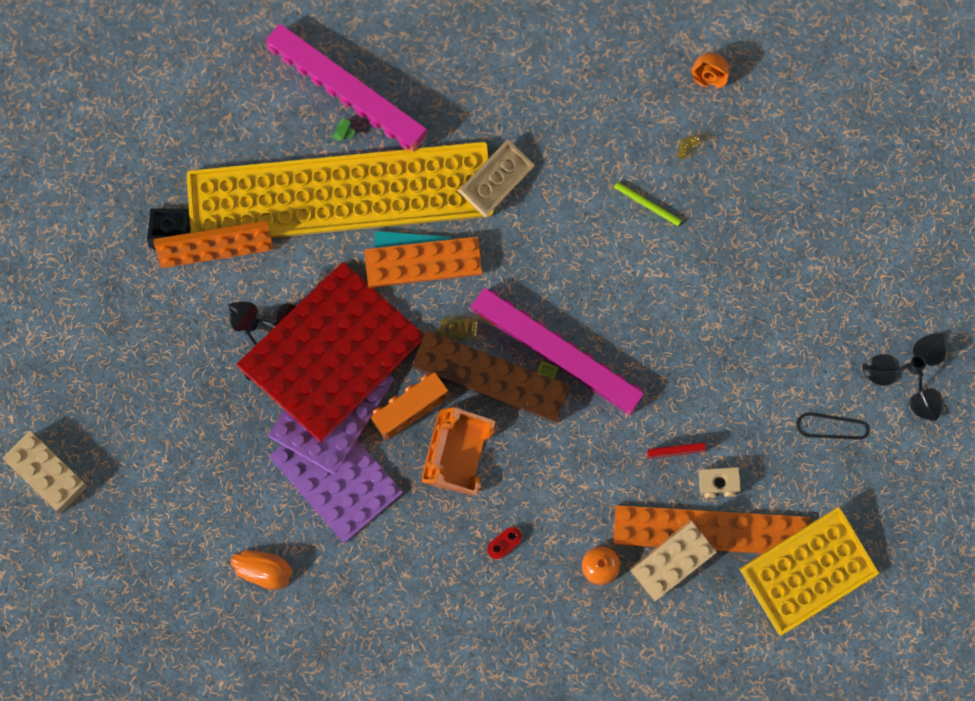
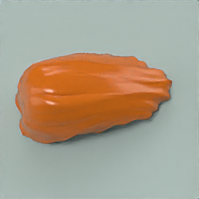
M246 549L240 554H234L230 558V565L235 568L234 571L237 576L243 577L246 581L272 590L283 589L289 584L288 578L292 575V568L278 555Z

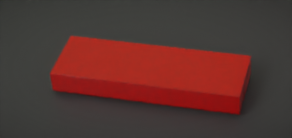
M702 442L648 449L646 455L648 460L705 453L706 446Z

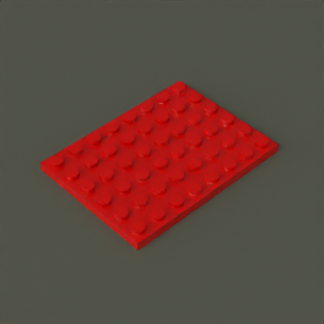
M342 262L259 341L236 366L313 437L322 443L421 344L424 334L373 288H369L368 284Z

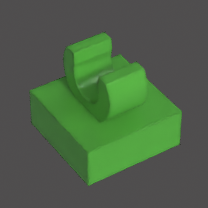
M345 118L339 121L332 138L338 141L344 137L351 140L356 133L355 130L348 128L351 121Z

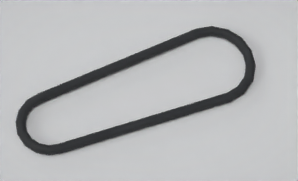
M815 413L800 415L796 423L797 430L805 437L861 440L866 438L869 433L867 424L862 421ZM810 415L859 423L865 426L866 433L862 437L810 435L801 431L799 423L804 416Z

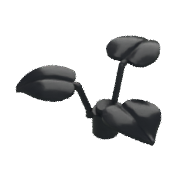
M239 301L228 304L230 325L235 331H244L255 346L257 342L250 331L257 329L258 322L276 326L297 305L292 303L281 305L275 312V322H270L256 317L258 309L251 302ZM245 375V378L248 381L251 380L247 375Z
M932 334L919 339L914 344V357L910 363H906L905 366L898 370H895L896 364L894 360L887 355H877L862 365L866 377L880 386L892 384L895 380L894 374H898L908 368L912 374L919 376V393L914 394L910 400L912 412L920 418L936 421L939 418L942 410L941 398L933 389L922 391V372L926 364L935 366L944 360L946 350L943 334Z

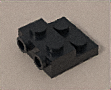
M151 208L147 235L149 248L156 251L154 239L188 234L189 209Z

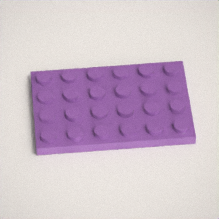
M388 376L322 443L313 437L285 410L269 432L268 437L335 475L373 415L372 412L378 408L394 383V378Z
M358 440L335 475L283 445L269 456L344 544L403 494L402 490Z

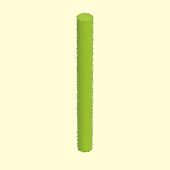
M616 182L615 189L676 226L680 225L682 221L680 218L622 183Z

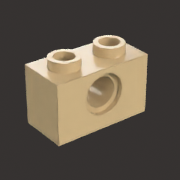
M739 467L704 469L698 472L700 495H705V498H716V494H724V497H735L736 493L741 491ZM721 479L724 481L725 486L717 488L714 481Z

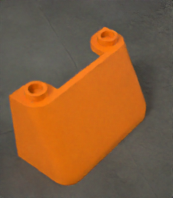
M455 407L440 410L422 474V483L472 496L477 495L481 489V482L479 477L475 475L484 440L489 439L495 433V420Z

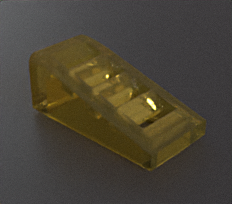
M441 318L439 335L449 339L477 341L479 320ZM446 323L450 324L449 333H445ZM453 324H457L456 333H453ZM461 325H465L464 334H460ZM468 325H472L471 334H468Z

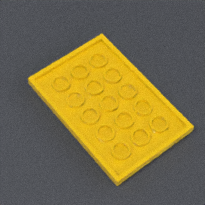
M840 507L829 511L739 568L780 636L879 574Z

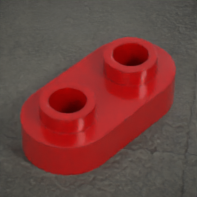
M515 527L505 529L488 544V555L492 559H502L520 544L522 539L521 532ZM513 533L515 534L516 538L514 540H510L508 538V535ZM499 546L501 550L496 553L493 551V548Z

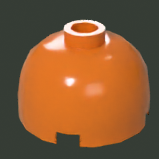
M713 52L700 55L694 62L691 70L693 80L709 88L708 84L716 86V89L725 86L729 77V64L727 60Z
M593 547L583 557V574L593 584H609L616 579L620 572V559L616 552L609 547Z

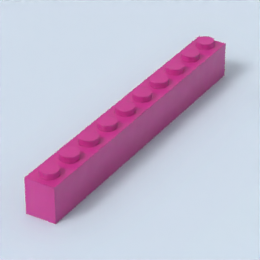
M280 23L266 39L267 49L272 54H279L283 57L282 60L289 66L293 64L301 75L311 77V81L318 87L322 85L326 88L325 91L329 95L340 98V102L348 108L351 106L355 109V113L358 116L369 119V123L373 127L383 129L387 137L392 140L394 138L398 140L399 145L405 150L410 149L414 152L428 135L425 127Z
M483 288L471 306L473 312L553 365L558 366L559 369L628 415H631L644 395L639 386L636 384L630 385L625 381L626 378L624 376L609 371L610 368L602 362L599 364L593 360L594 357L589 353L580 352L577 350V345L570 341L568 343L561 339L562 336L556 331L550 332L546 329L544 323L539 320L535 322L526 311H518L514 308L515 305L507 299L503 301L494 290Z

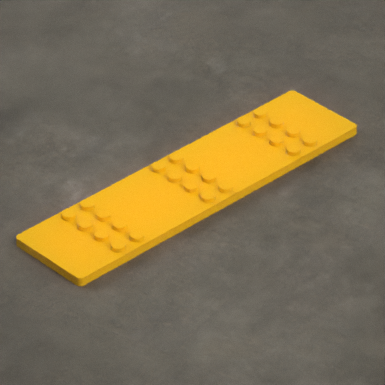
M479 142L417 148L414 152L408 149L191 170L186 174L191 233L268 221L271 237L277 238L482 218L484 216L458 190L488 160L487 144ZM492 210L486 217L493 216L494 210Z

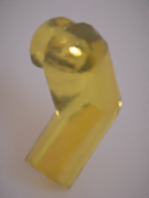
M691 135L682 139L677 158L685 160L688 150L699 144V137Z

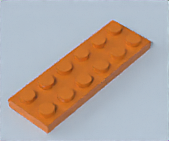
M268 221L154 239V246L161 268L274 250Z
M478 237L364 249L369 288L482 275Z

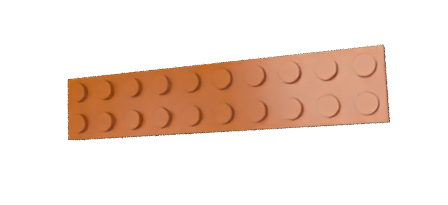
M616 505L613 545L657 547L691 520L715 551L763 554L809 525L810 517Z

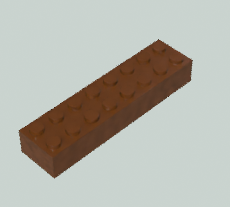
M427 330L412 364L414 370L425 374L435 372L440 380L555 424L558 421L570 390V385Z

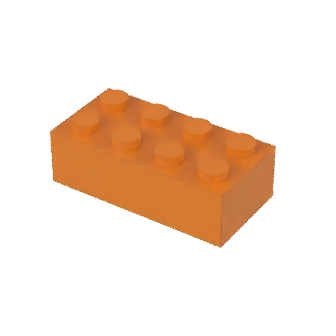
M435 372L432 374L427 373L420 379V383L408 386L404 390V394L392 397L388 401L389 404L384 408L380 406L372 412L374 415L371 416V419L386 441L449 398L448 390Z

